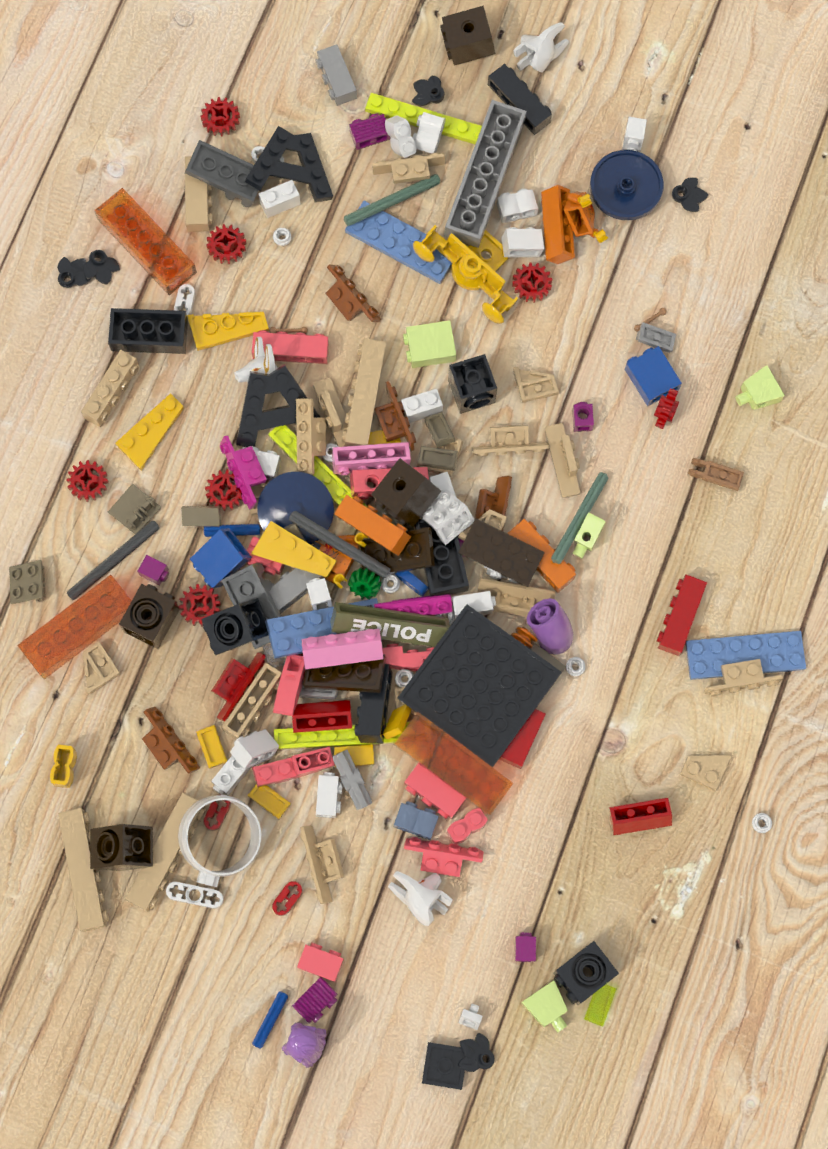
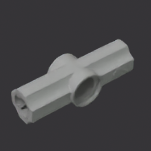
M348 750L332 756L341 775L340 779L346 791L349 792L356 809L359 810L372 804L370 795L364 786L365 782L359 769L355 767Z

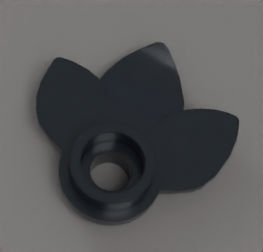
M432 75L428 81L420 79L414 82L413 86L418 94L412 99V103L425 106L430 102L435 104L442 102L445 92L441 87V80L437 76Z
M687 178L683 181L682 185L674 187L672 198L674 201L681 203L685 210L698 212L699 203L708 197V193L697 187L698 178Z
M94 250L90 253L89 261L85 263L83 270L86 279L95 277L100 283L107 285L111 280V272L119 271L120 267L118 262L114 258L107 257L104 251Z
M63 257L59 261L57 267L60 273L58 282L61 287L83 286L92 279H86L84 276L85 258L70 262L66 257ZM66 278L71 279L69 282L64 281Z
M477 1033L475 1040L465 1039L460 1041L461 1049L466 1056L458 1064L461 1069L475 1072L479 1068L485 1070L493 1066L495 1058L494 1054L490 1051V1043L486 1036ZM484 1055H486L488 1058V1061L486 1063L483 1061Z

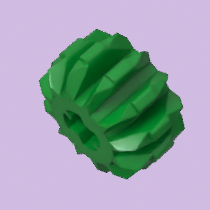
M361 567L352 572L348 581L350 591L355 592V596H361V599L366 597L368 600L378 594L382 583L379 575H375V572L369 571L368 568L364 570Z

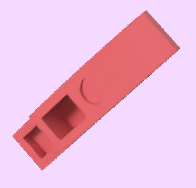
M389 644L386 648H382V652L386 656L385 664H389L390 668L417 671L434 648H428L424 652H418V650L413 649L403 653L402 646Z
M303 653L287 656L277 690L273 713L293 716L303 687L302 681L306 671Z
M330 747L294 755L291 758L255 766L252 770L257 787L316 773L333 767L335 764Z

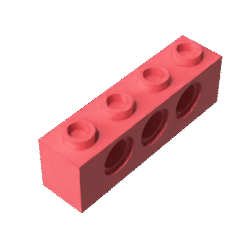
M413 467L429 480L427 467ZM391 468L352 470L350 474L352 498L356 496L364 500L373 497L371 494ZM367 482H373L375 488L368 487Z

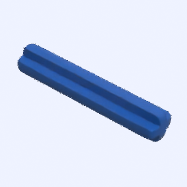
M259 524L204 526L205 537H213L220 529L229 528L235 536L260 534Z
M278 992L252 1042L253 1046L259 1049L263 1047L288 999L286 993Z

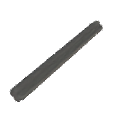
M297 511L291 513L289 520L379 576L386 578L389 575L390 568Z
M154 520L148 523L67 591V595L72 600L79 597L158 531L159 525Z

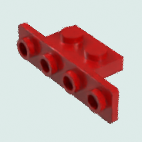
M257 653L248 668L233 658L230 660L211 690L226 701L217 719L221 721L228 719L236 703H239L243 697L246 687L250 686L254 681V675L257 670L263 667L265 654Z

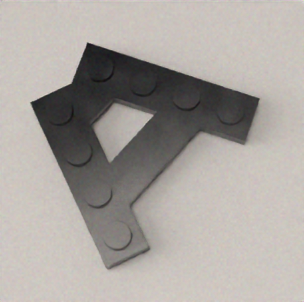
M278 126L246 177L245 182L261 191L269 176L293 180L309 185L314 202L332 200L333 194L312 134L293 135ZM285 150L295 151L298 153L302 166L280 162L279 160Z
M285 364L270 374L250 371L236 439L237 446L255 447L259 430L296 423V399L308 398ZM280 392L289 404L262 411L265 394ZM313 406V417L321 418Z

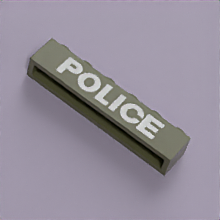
M335 602L330 620L331 631L337 634L380 629L381 640H391L397 643L406 642L413 645H427L433 648L450 627L448 618Z

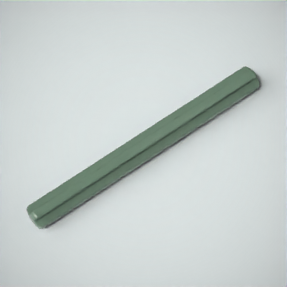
M437 174L430 176V179L416 182L345 215L344 222L347 226L353 225L438 185L440 178Z
M600 472L597 475L551 557L553 563L560 564L564 559L588 512L591 511L608 480L606 473Z

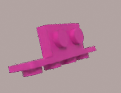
M226 435L220 443V450L227 458L228 468L235 476V484L242 492L244 504H247L249 510L253 509L257 501L251 487L265 483L267 479L253 447L234 451L228 435Z
M451 595L423 596L374 604V608L435 615L451 613L452 601Z

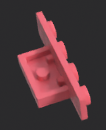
M418 837L406 838L404 845L406 850L423 852L421 871L460 877L462 860L480 863L483 861L484 851L476 847L464 848L457 844H442L436 840L424 841Z

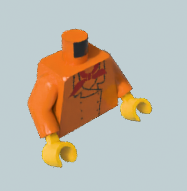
M578 191L570 193L564 207V212L575 236L589 235L596 238L599 243L607 240L608 237L603 229L598 231L594 228L595 211L592 206L593 203L589 199L590 195L586 192L580 193Z
M363 533L338 536L359 549L357 544L365 547L366 544L362 540L368 538ZM315 541L313 544L315 548L337 560L328 577L324 578L341 589L343 586L340 582H347L346 576L354 560L327 543L323 545Z

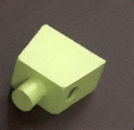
M765 366L743 382L741 386L743 393L735 396L739 406L749 403L751 408L756 410L781 402L785 395L768 366Z
M588 512L574 540V543L577 545L572 554L583 559L587 550L592 551L606 521ZM587 535L590 537V540L584 541L583 537Z
M554 980L521 1002L543 1027L551 1023L557 1033L567 1027L561 1015L568 1010Z

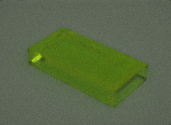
M605 984L591 997L584 1020L603 1027L617 988Z

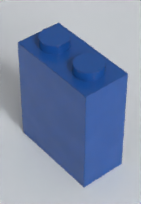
M659 346L654 349L652 347L648 348L643 352V355L639 357L634 356L626 363L625 371L647 407L659 401L662 395L667 396L670 388L679 390L682 382Z
M229 528L220 529L190 560L195 570L203 575L206 584L212 588L223 586L222 579L236 573L252 557Z

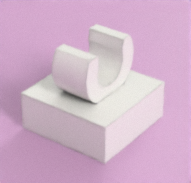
M472 1003L469 1011L463 1009L458 1023L478 1030L483 1017L477 1014L479 1006Z

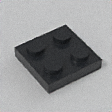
M428 1042L422 1083L462 1090L465 1070L461 1069L458 1064L466 1056L461 1047Z

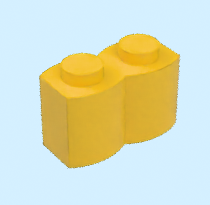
M58 744L54 751L53 758L55 764L51 769L50 780L55 787L70 788L74 779L73 768L77 761V752L72 746Z

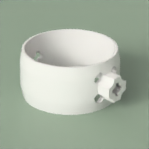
M226 795L209 796L194 803L184 814L178 832L179 846L186 861L199 871L196 882L217 887L220 876H230L242 871L257 855L261 843L260 824L253 810L238 798ZM226 800L238 806L246 815L251 830L250 844L243 858L234 866L225 870L210 871L202 867L192 856L188 845V830L193 817L202 807L214 801Z

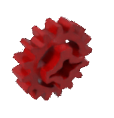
M220 97L217 98V101L211 99V104L205 103L206 109H201L203 115H200V118L203 121V128L206 127L208 133L213 131L214 136L220 133L221 137H223L224 132L230 135V129L235 131V125L240 124L238 106H234L233 101L228 103L226 97L223 101H221Z
M223 224L222 229L216 226V232L210 231L211 237H207L208 243L206 246L209 250V255H213L214 261L220 259V263L223 264L224 260H227V263L230 264L232 259L237 262V256L243 257L241 251H246V246L244 245L247 243L246 239H244V233H240L238 227L234 230L232 224H230L229 228H226V225Z
M529 262L528 267L522 264V270L517 268L516 274L513 275L512 287H516L514 293H520V299L526 297L525 302L532 299L533 303H535L536 298L542 301L543 295L548 296V290L552 288L551 283L553 279L548 278L550 271L545 272V266L539 268V263L533 266L532 262Z
M670 388L667 397L661 396L654 416L658 417L655 424L656 427L663 429L666 421L672 422L679 405V401L675 400L679 391Z
M89 460L84 465L80 461L79 467L73 465L74 471H68L71 478L66 479L67 483L70 484L67 487L69 490H72L71 494L73 496L78 495L77 498L80 501L84 497L86 502H89L90 497L95 501L96 495L102 497L101 491H107V487L104 484L109 483L108 479L105 478L108 475L106 471H103V466L98 467L96 461L91 465ZM92 470L97 472L99 474V477L97 475H93ZM88 476H89L90 480H88V483H87V486H86L85 482L87 481ZM76 485H78V487H82L83 491L77 489Z
M226 469L225 474H222L221 470H219L218 476L212 474L213 480H207L210 486L205 487V490L209 492L206 494V497L210 499L209 503L211 505L216 503L215 506H222L223 511H226L227 507H230L232 511L233 505L239 507V500L243 501L240 488L231 483V480L235 482L233 473L229 474V470ZM226 485H227L228 488H229V490H227V493H225V496H224L223 491H225V488H226ZM214 494L220 496V497H221V501L218 500V499L214 496Z
M196 584V589L194 590L191 586L189 587V593L183 591L185 598H179L180 602L183 603L179 605V609L184 610L180 614L182 617L187 616L185 619L187 623L192 620L193 626L199 622L201 627H203L201 619L220 612L217 606H220L221 602L216 601L219 596L218 594L213 595V588L208 591L207 585L200 588L199 584ZM210 599L212 600V609L208 606ZM188 601H189L190 604H191V608L189 609V610H190L189 612H188V610H187ZM197 603H199V604H202V603H203V607H202V608H201V607H198V608H197L196 604H197Z

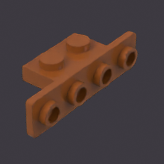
M329 264L327 268L337 279V282L325 294L347 321H351L362 310L371 322H379L381 318L378 316V311L368 304L366 296L355 288L356 284L345 276L343 268L339 265Z
M387 381L385 382L386 391L391 403L374 408L375 414L387 442L405 437L406 441L409 442L410 451H414L415 435L413 432L410 433L409 420L402 414L404 409L401 401L398 402L396 399L398 394L395 386L391 387L390 382Z
M511 476L497 478L495 493L487 489H480L475 518L479 519L489 509L504 516L506 515L511 489Z
M156 707L146 709L144 714L154 728L142 740L164 770L168 769L178 760L188 774L198 771L200 766L197 764V760L186 749L184 742L175 734L173 727L164 719L162 712Z

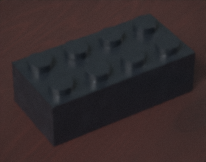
M111 308L108 345L111 351L117 352L122 350L124 352L186 354L188 326L186 311Z
M419 519L414 526L415 530L426 527L432 530L435 566L424 568L430 597L468 591L469 583L463 558L458 553L460 550L458 536L445 545L435 529L423 519Z

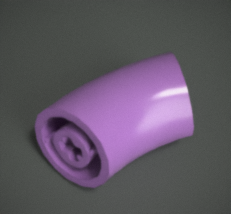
M544 599L536 603L528 612L527 624L535 633L539 646L549 654L557 655L564 653L570 648L573 641V629L567 614L555 599Z

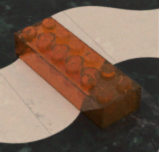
M123 188L94 210L97 220L168 295H171L197 273L195 264Z
M110 574L17 646L45 680L117 625L123 618L132 600Z
M419 712L415 714L393 744L464 796L474 806L480 808L486 815H491L513 785V782Z

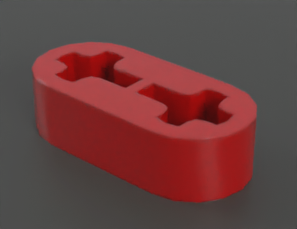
M225 800L227 805L226 807L222 806L219 812L217 811L219 807L217 801L211 803L204 817V825L207 829L216 831L222 826L230 809L231 802ZM216 813L218 814L216 817L218 824H213L211 827L208 819H213Z
M291 881L286 884L274 900L272 909L276 915H287L299 900L303 890L298 882ZM290 886H298L297 891L299 893L297 895L293 894L288 898L287 896L290 893L288 888ZM287 899L288 901L285 904L287 909L278 912L276 904L278 902L283 903Z

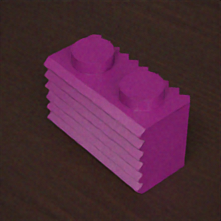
M372 114L368 119H356L352 124H349V131L356 150L391 139L385 129L386 118L384 114Z
M320 977L292 1007L309 1024L312 1021L316 1023L323 1016L321 1012L326 1007L330 1009L338 1001L335 998L338 994Z

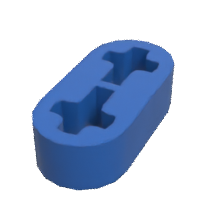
M411 572L395 573L400 581L418 595L423 597L429 590Z

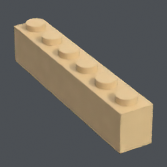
M364 338L363 344H359L357 355H360L361 358L355 364L354 372L358 374L357 379L353 378L351 389L354 390V396L350 395L348 402L351 412L346 413L345 424H348V429L343 430L341 440L345 442L344 447L368 445L386 342Z
M184 793L181 794L153 846V867L141 868L125 900L149 912L150 908L154 909L158 902L156 897L159 891H163L168 883L166 880L168 874L174 872L178 864L175 861L179 855H183L178 840L181 820L186 811L198 800ZM204 807L195 814L188 830L189 838H192L196 831L194 826L197 820L201 821L206 812Z
M82 808L58 813L80 931L86 932L107 927L106 922L109 921L107 910H103L102 902H105L104 892L99 889L98 884L101 882L99 870L96 871V869H90V832L87 824H90L89 814Z

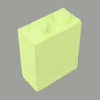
M450 320L406 327V334H403L404 345H408L409 351H406L407 362H411L412 368L456 362V350Z

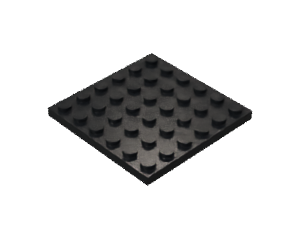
M466 604L397 699L493 768L562 672Z

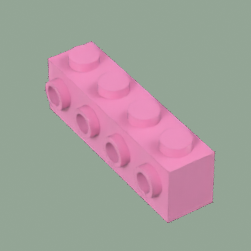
M409 442L333 447V473L348 475L352 470L389 469L394 466L399 458L410 465Z
M368 629L366 631L329 634L327 636L301 639L305 669L383 659L380 629Z

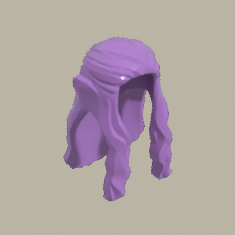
M300 1022L294 1023L291 1026L288 1042L283 1045L282 1051L286 1055L292 1056L297 1062L302 1063L306 1068L313 1067V1064L320 1058L324 1050L326 1030L324 1028L316 1029L313 1026H304Z

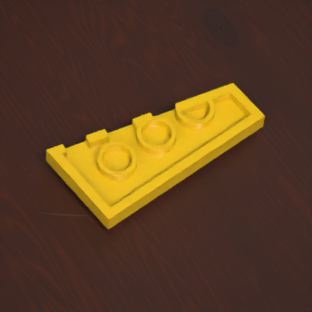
M264 312L222 313V315L203 314L201 316L187 315L197 351L253 336V332L269 331Z
M170 393L115 442L116 446L142 471L147 460L155 452V448L164 439L168 429L172 427L183 411V405Z
M272 521L268 524L251 553L324 577H328L337 560Z

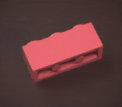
M419 763L404 782V785L407 786L405 788L406 791L413 796L417 794L422 797L421 801L428 807L434 806L438 809L437 813L444 819L449 817L452 820L466 801L464 796Z

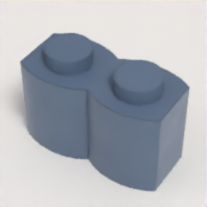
M406 801V804L401 803L393 827L431 840L439 817L435 815L436 811L428 808L420 810L417 808L418 805Z

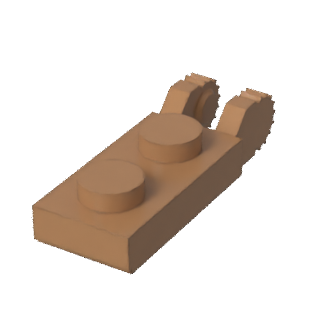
M697 458L692 459L691 464L705 468V470L701 472L689 469L688 474L690 476L702 478L704 481L735 491L739 490L744 474L743 471Z

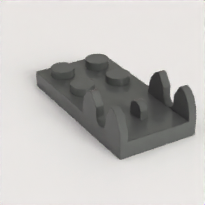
M201 140L198 141L185 174L224 191L228 200L241 199L243 207L252 206L258 193L256 188L245 182L246 177L254 166L253 164Z
M252 564L221 580L234 606L258 598L266 620L281 617L269 592L272 588V583L262 578L261 574L264 572L262 564ZM269 636L253 641L254 649L270 643Z

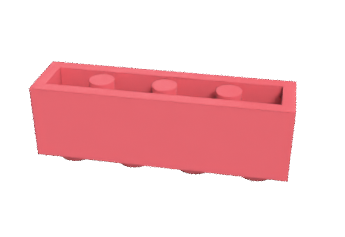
M265 330L253 332V359L256 337H262L264 352L266 345L271 344L274 361L327 364L328 336L323 334H314L312 336L305 333L288 334L282 331L269 333Z

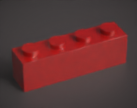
M685 574L683 579L679 578L676 589L679 590L677 597H672L669 607H672L671 613H667L663 624L666 625L664 632L660 631L656 642H659L658 649L676 656L681 655L707 582Z

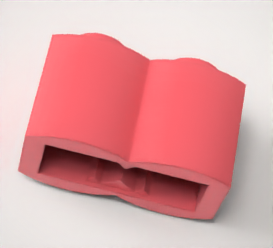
M480 808L473 809L465 815L464 819L453 822L447 829V834L454 844H460L471 833L480 831L486 825L488 819Z

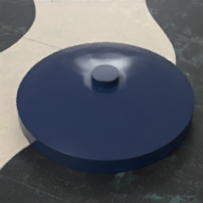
M618 150L607 154L596 164L590 179V192L597 207L606 215L619 220H636L651 213L658 205L664 188L663 176L657 164L647 155L634 150Z
M287 472L275 477L265 486L259 497L257 513L262 529L265 531L270 521L282 528L292 524L293 522L289 520V517L293 511H297L328 530L334 515V505L329 490L319 479L304 472ZM298 526L305 541L310 545L320 540Z

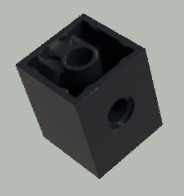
M485 354L449 365L448 382L460 414L496 402L497 386Z
M258 598L237 604L201 619L203 629L207 633L210 647L214 651L215 656L269 636L265 623L266 618Z
M593 941L555 970V977L553 979L560 988L563 986L568 992L566 997L572 1004L580 1005L616 977L619 972L596 942ZM584 967L591 969V977H586L583 974Z

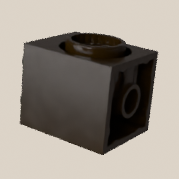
M484 5L442 17L443 24L440 25L448 59L453 60L454 66L496 54Z
M399 458L371 495L377 499L375 501L377 505L404 526L408 523L414 527L440 494L441 490Z
M141 584L119 625L124 633L159 649L180 609L177 601L174 600L175 597L165 592L163 595L158 592L155 586Z
M119 824L90 829V869L125 871L153 867L152 826Z

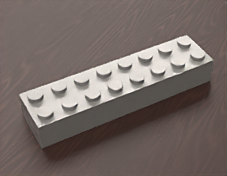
M495 100L491 101L447 220L444 237L448 238L452 233L462 243L479 248L522 130L527 111Z

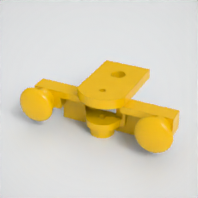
M436 225L426 234L422 242H413L415 253L426 262H433L435 260L432 253L436 249L452 262V276L460 287L467 290H479L481 288L494 300L491 304L486 302L482 304V310L486 317L497 324L504 322L502 314L505 311L508 312L516 304L518 298L515 297L513 300L502 290L506 281L496 271L509 257H504L502 244L485 230L479 248L471 245L467 247L452 233L446 241L436 232ZM487 251L490 253L491 258L484 259L481 253Z

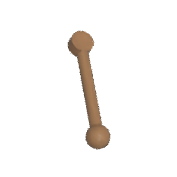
M660 308L657 314L644 321V323L648 324L660 315L664 316L667 310ZM641 324L634 326L636 332L640 331Z
M270 327L269 332H301L306 334L308 329L307 327L299 329H276L275 327Z

